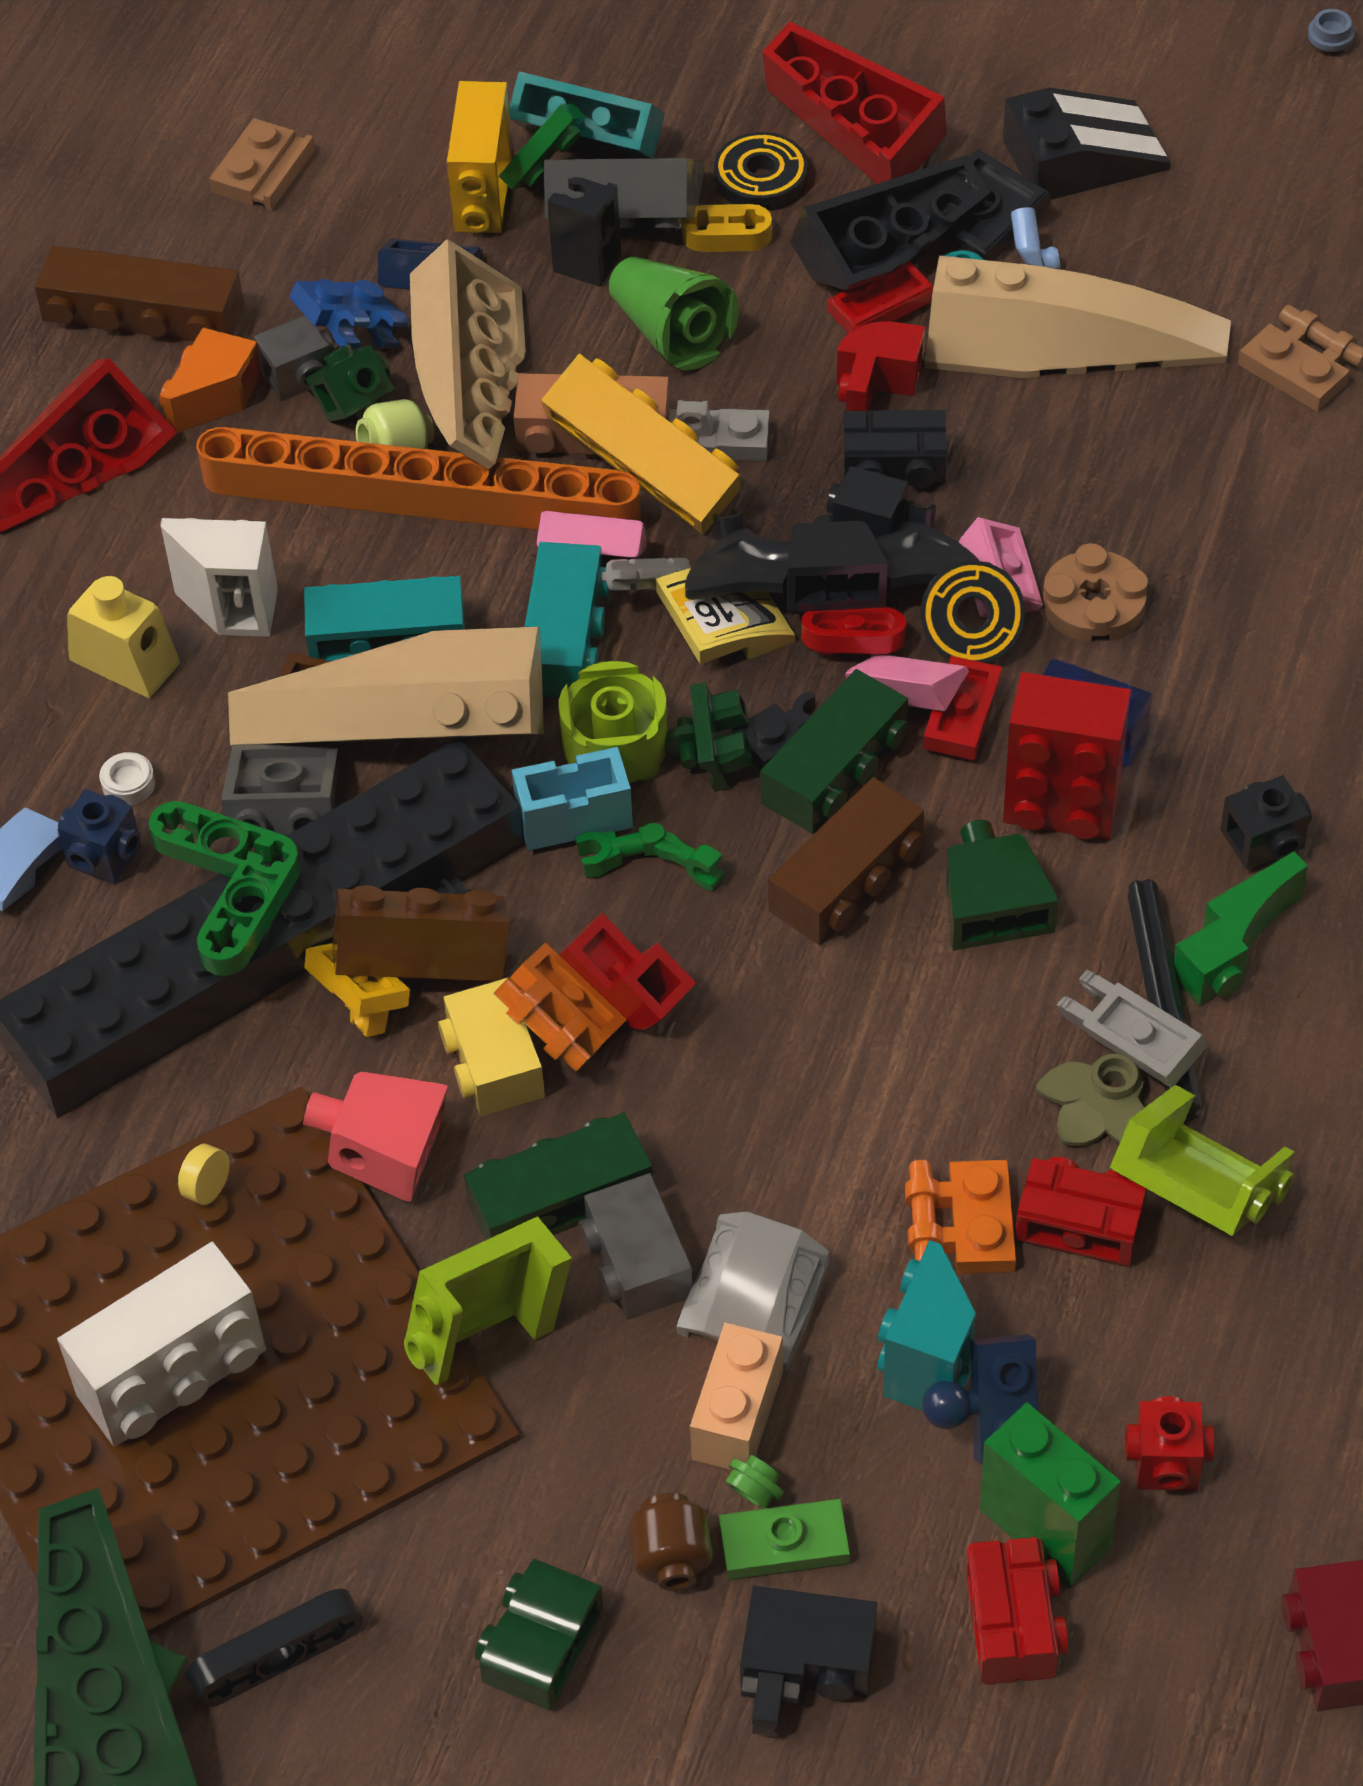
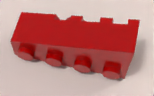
M791 21L786 24L762 52L767 90L876 184L915 172L947 135L944 96Z

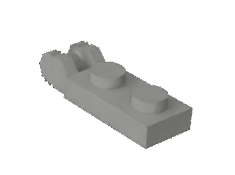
M1086 970L1082 974L1078 983L1081 984L1087 994L1100 1001L1097 1007L1091 1011L1076 1000L1065 995L1057 1003L1056 1009L1073 1025H1076L1079 1029L1086 1032L1088 1036L1115 1053L1124 1055L1135 1063L1137 1067L1170 1088L1180 1080L1208 1047L1201 1033L1117 982L1114 985L1090 970Z

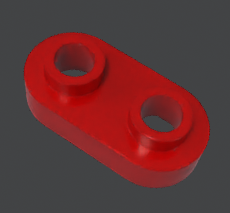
M889 607L808 611L802 616L801 639L808 648L823 655H833L836 653H859L873 656L877 654L890 655L904 646L906 642L907 621L901 612Z

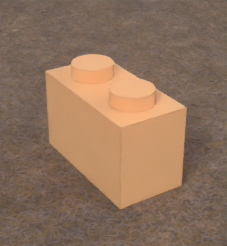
M724 1323L690 1424L692 1460L731 1470L728 1465L733 1458L745 1463L750 1455L756 1457L783 1374V1337Z

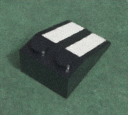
M1051 87L1005 98L1003 142L1020 174L1047 190L1050 194V200L1170 170L1171 162L1135 100Z

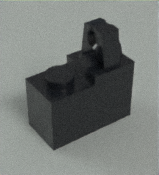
M753 1585L740 1662L741 1697L755 1698L752 1715L753 1734L778 1737L783 1702L798 1704V1700L803 1701L805 1689L814 1690L820 1696L831 1700H848L853 1696L867 1698L877 1630L878 1602Z

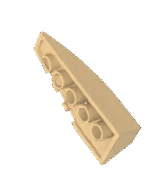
M447 239L410 273L412 343L416 370L425 401L436 425L448 444L485 468L490 469L496 464L505 430L504 425L501 423L502 419L509 413L512 404L508 396L518 382V373L515 372L516 367L523 361L526 352L522 287Z
M939 256L932 294L925 368L1014 378H1036L1040 376V370L1066 368L1067 375L1086 374L1087 367L1114 365L1115 371L1135 370L1136 366L1141 363L1157 361L1163 368L1226 363L1231 320L1168 296L1088 274L1037 265Z
M540 627L431 631L228 692L230 745L544 734Z

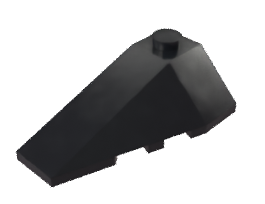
M965 155L803 207L790 243L812 280L844 290H850L889 277L988 199L991 192L970 157Z

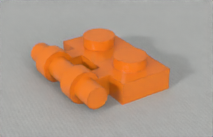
M546 942L493 993L509 1008L506 1014L517 1025L521 1022L525 1023L547 1044L543 1049L554 1060H557L559 1057L562 1058L575 1072L627 1020Z
M927 1160L911 1162L909 1164L910 1180L905 1183L904 1188L905 1201L912 1208L913 1225L907 1231L908 1247L910 1251L915 1253V1259L921 1260L929 1240L940 1243L946 1254H955L956 1274L1015 1272L1016 1257L1008 1161L949 1162V1182H938L933 1178L931 1162ZM951 1208L953 1227H941L936 1224L935 1209Z

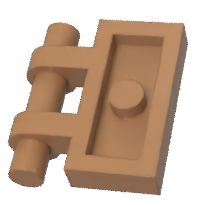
M1288 304L1280 312L1278 321L1290 329L1285 333L1269 323L1240 350L1238 365L1319 412L1348 384L1350 370L1342 365L1347 361L1359 369L1363 367V347L1357 344L1356 337L1342 330L1337 333L1322 324L1321 317L1306 309L1301 312ZM1311 340L1326 350L1321 354L1306 345V343Z

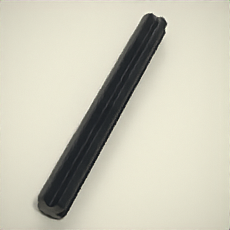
M1152 879L1144 881L1135 880L1129 884L1127 896L1148 1001L1186 1024L1158 884ZM1193 1063L1175 1084L1195 1095L1186 1116L1188 1120L1198 1118L1201 1114L1200 1109L1202 1106ZM1164 1084L1165 1091L1169 1090L1170 1087Z

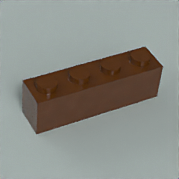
M52 245L34 286L43 321L193 342L202 328L233 335L244 307L238 270Z

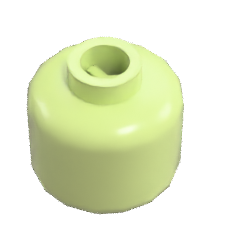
M407 399L373 404L365 410L362 419L358 420L356 424L357 442L428 449V444L432 443L434 439V427L430 416L423 414L420 407L414 401Z

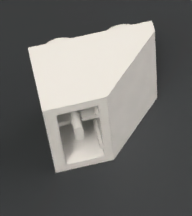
M162 518L161 530L175 594L218 635L270 637L278 587L266 522Z

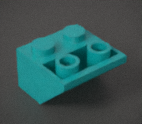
M929 1240L920 1261L913 1258L909 1261L900 1286V1292L905 1294L898 1310L892 1307L888 1308L878 1333V1342L884 1343L877 1364V1370L884 1373L883 1396L922 1410V1400L925 1392L936 1382H956L965 1389L971 1375L970 1340L974 1339L976 1313L942 1245Z

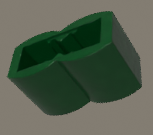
M533 1559L524 1574L516 1572L510 1579L502 1602V1606L507 1608V1611L496 1626L492 1624L486 1626L478 1641L475 1659L480 1661L482 1683L550 1711L559 1698L573 1669L576 1658L586 1645L603 1608L602 1586Z

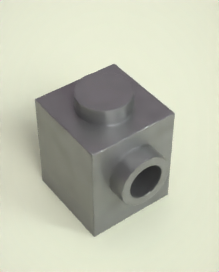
M305 315L254 336V340L257 341L262 374L280 401L310 390L305 378L325 367L327 363L323 357L335 350L328 332L325 329L319 331Z

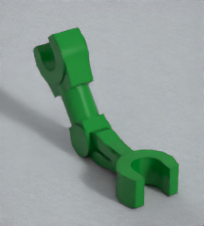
M649 823L638 828L639 832L616 837L614 831H590L575 837L579 857L590 853H597L594 856L581 858L585 877H600L608 871L623 865L622 858L644 853L645 856L657 855L659 858L678 863L685 867L686 872L696 884L710 891H713L725 877V872L716 868L723 859L720 852L708 845H700L697 849H694L684 844L674 834L665 831L663 826L657 823Z

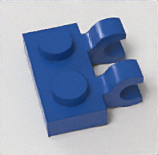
M328 279L296 281L289 296L314 326H326L333 334L334 340L339 346L350 343L352 348H359L361 342L355 336L353 328L365 327L378 347L397 348L399 342L393 337L391 328L407 327L409 323L406 315L402 311L397 310L383 295V290L375 283L367 280H358L357 282H334Z

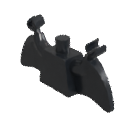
M916 501L906 502L904 523L896 532L874 537L867 523L863 521H838L832 515H822L817 517L812 523H798L794 525L790 541L773 540L758 536L745 528L743 510L733 508L731 509V516L722 517L718 514H713L716 543L709 547L691 567L685 581V597L691 600H698L743 591L783 593L787 584V612L885 608L887 585L890 588L912 584L930 583L947 566L967 560L979 561V559L959 542L934 529L935 504L928 508L915 507Z

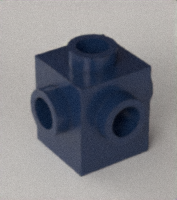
M84 789L75 804L64 810L58 823V835L60 836L68 867L114 885L142 845L132 806L114 795L103 796Z

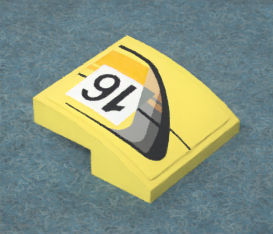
M691 568L656 578L657 594L700 665L742 649L749 660L795 642V634L768 592L743 591L691 600L685 597V581Z

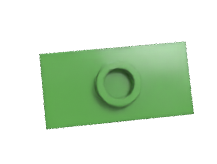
M840 1499L719 1515V1526L728 1580L850 1564V1552Z

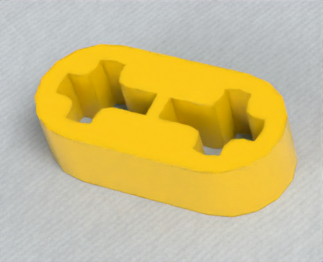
M760 205L696 206L695 218H682L681 236L683 243L694 251H756L766 247L772 239L771 214ZM707 226V230H698V227ZM746 226H755V229H746Z

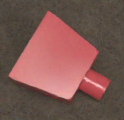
M360 1072L354 1075L344 1101L313 1092L306 1107L303 1125L331 1133L328 1163L333 1169L401 1200L411 1202L443 1120L448 1086L428 1081Z

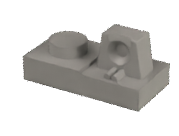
M678 400L676 409H670L669 422L672 423L677 418L687 424L698 435L699 438L696 442L710 453L714 449H718L732 460L767 461L770 425L769 410H710L707 401Z

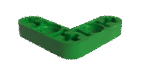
M166 802L158 806L149 818L150 833L153 845L157 851L165 856L231 878L200 929L197 945L201 963L207 971L220 976L233 975L241 971L249 963L298 879L301 869L297 847L292 839L283 834L186 802ZM179 824H183L185 826V829L177 827ZM165 829L173 830V832L168 834ZM231 837L239 841L236 849L229 853L219 854L210 850L212 843L219 838ZM194 838L198 839L196 844L194 843ZM253 847H255V852H256V853L251 852V849H252ZM277 857H283L284 862L275 860ZM264 861L273 864L271 867H266ZM245 896H258L264 900V904L260 909L254 912L243 913L234 908L237 901ZM230 926L234 928L232 934H231ZM232 935L234 948L224 947ZM214 946L221 947L223 949L220 953H217L214 951Z

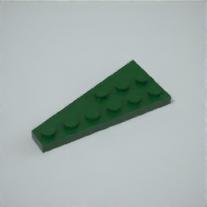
M96 1488L40 1508L38 1510L37 1687H35L33 1786H198L100 1489Z

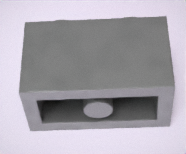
M649 1173L584 1195L586 1219L579 1221V1229L588 1253L599 1252L604 1267L598 1270L609 1302L619 1300L626 1319L629 1320L686 1300L693 1287L692 1268L651 1174Z

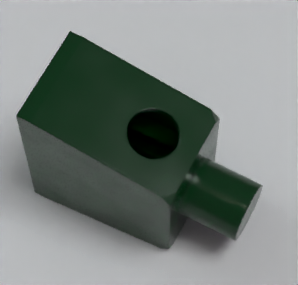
M975 820L963 826L960 831L963 843L952 845L947 849L946 887L952 950L1055 933L1057 896L1026 838L1019 834L995 837L992 824L987 820Z

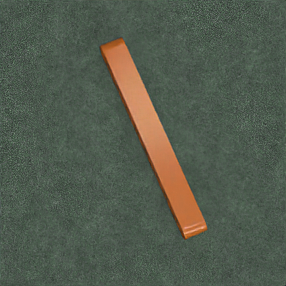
M229 427L209 429L201 434L197 440L196 448L203 483L208 490L221 495L539 530L541 512L545 511L637 520L642 523L640 483L632 474L620 470L497 457L496 464L487 469L463 453Z

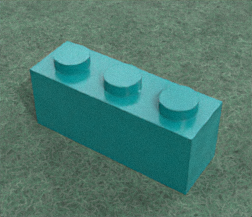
M518 72L509 106L510 120L523 128L538 131L559 105L574 104L586 116L577 127L581 134L576 141L648 159L654 158L665 113L653 104Z
M539 542L525 627H540L543 697L559 698L566 684L568 688L579 679L578 672L598 663L599 652L598 648L593 647L594 638H603L605 627V608L599 607L600 598H609L610 596L607 582L602 580V572L606 571V567H603L602 550L599 545Z
M433 576L421 579L381 580L368 583L304 587L305 638L310 657L335 661L431 631L465 630V612L460 576Z

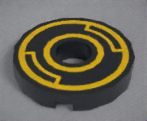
M755 132L740 135L725 143L716 154L714 163L716 187L718 192L732 204H770V209L780 208L796 200L806 188L808 160L804 150L795 141L780 134ZM756 169H767L771 171L770 173L764 175H757L752 173V171Z
M967 560L947 566L931 580L922 597L920 620L926 639L939 654L948 659L951 656L987 663L997 660L1015 645L1024 627L1026 607L1020 587L1006 571L990 562ZM969 597L979 598L987 607L986 621L977 628L964 626L959 621L957 615L960 603Z

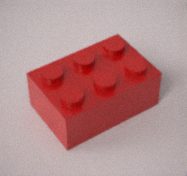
M1021 672L1009 722L1003 823L1018 825L1029 830L1043 829L1072 834L1083 839L1097 838L1110 841L1121 789L1131 689Z

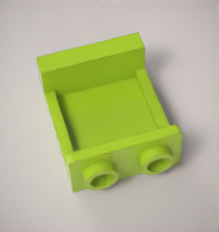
M1174 1085L1129 1119L1110 1168L1233 1236L1249 1221L1257 1224L1266 1213L1271 1202L1278 1205L1285 1198L1295 1177L1294 1173L1288 1171L1295 1152L1284 1146L1267 1162L1259 1166L1184 1125V1121L1195 1095Z
M538 1216L419 1271L406 1337L404 1339V1347L411 1363L417 1369H423L435 1385L448 1380L457 1342L505 1319L515 1316L534 1340L554 1330L572 1257Z

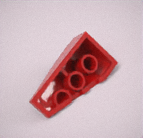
M110 358L96 359L56 397L0 456V532L52 509L54 506L79 494L97 488L101 484L124 473H129L143 466L177 433L171 424Z

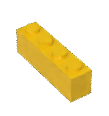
M578 354L541 399L545 415L615 469L635 476L640 483V488L704 535L714 522L713 514L720 515L741 489L740 476L736 472L738 469L737 464L722 451L714 449L710 453L696 442L699 438L698 435L681 420L675 418L671 423L657 413L658 405L646 393L637 388L631 393L616 382L619 379L618 374L605 362L595 358L591 363L581 354Z

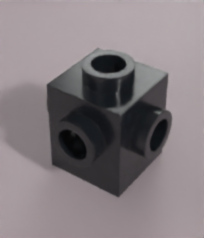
M1284 775L1266 782L1251 783L1240 792L1225 797L1220 830L1246 870L1273 859L1280 860L1294 851L1297 853L1300 849L1304 848L1308 825L1312 820L1311 809L1304 795L1300 792L1295 793Z

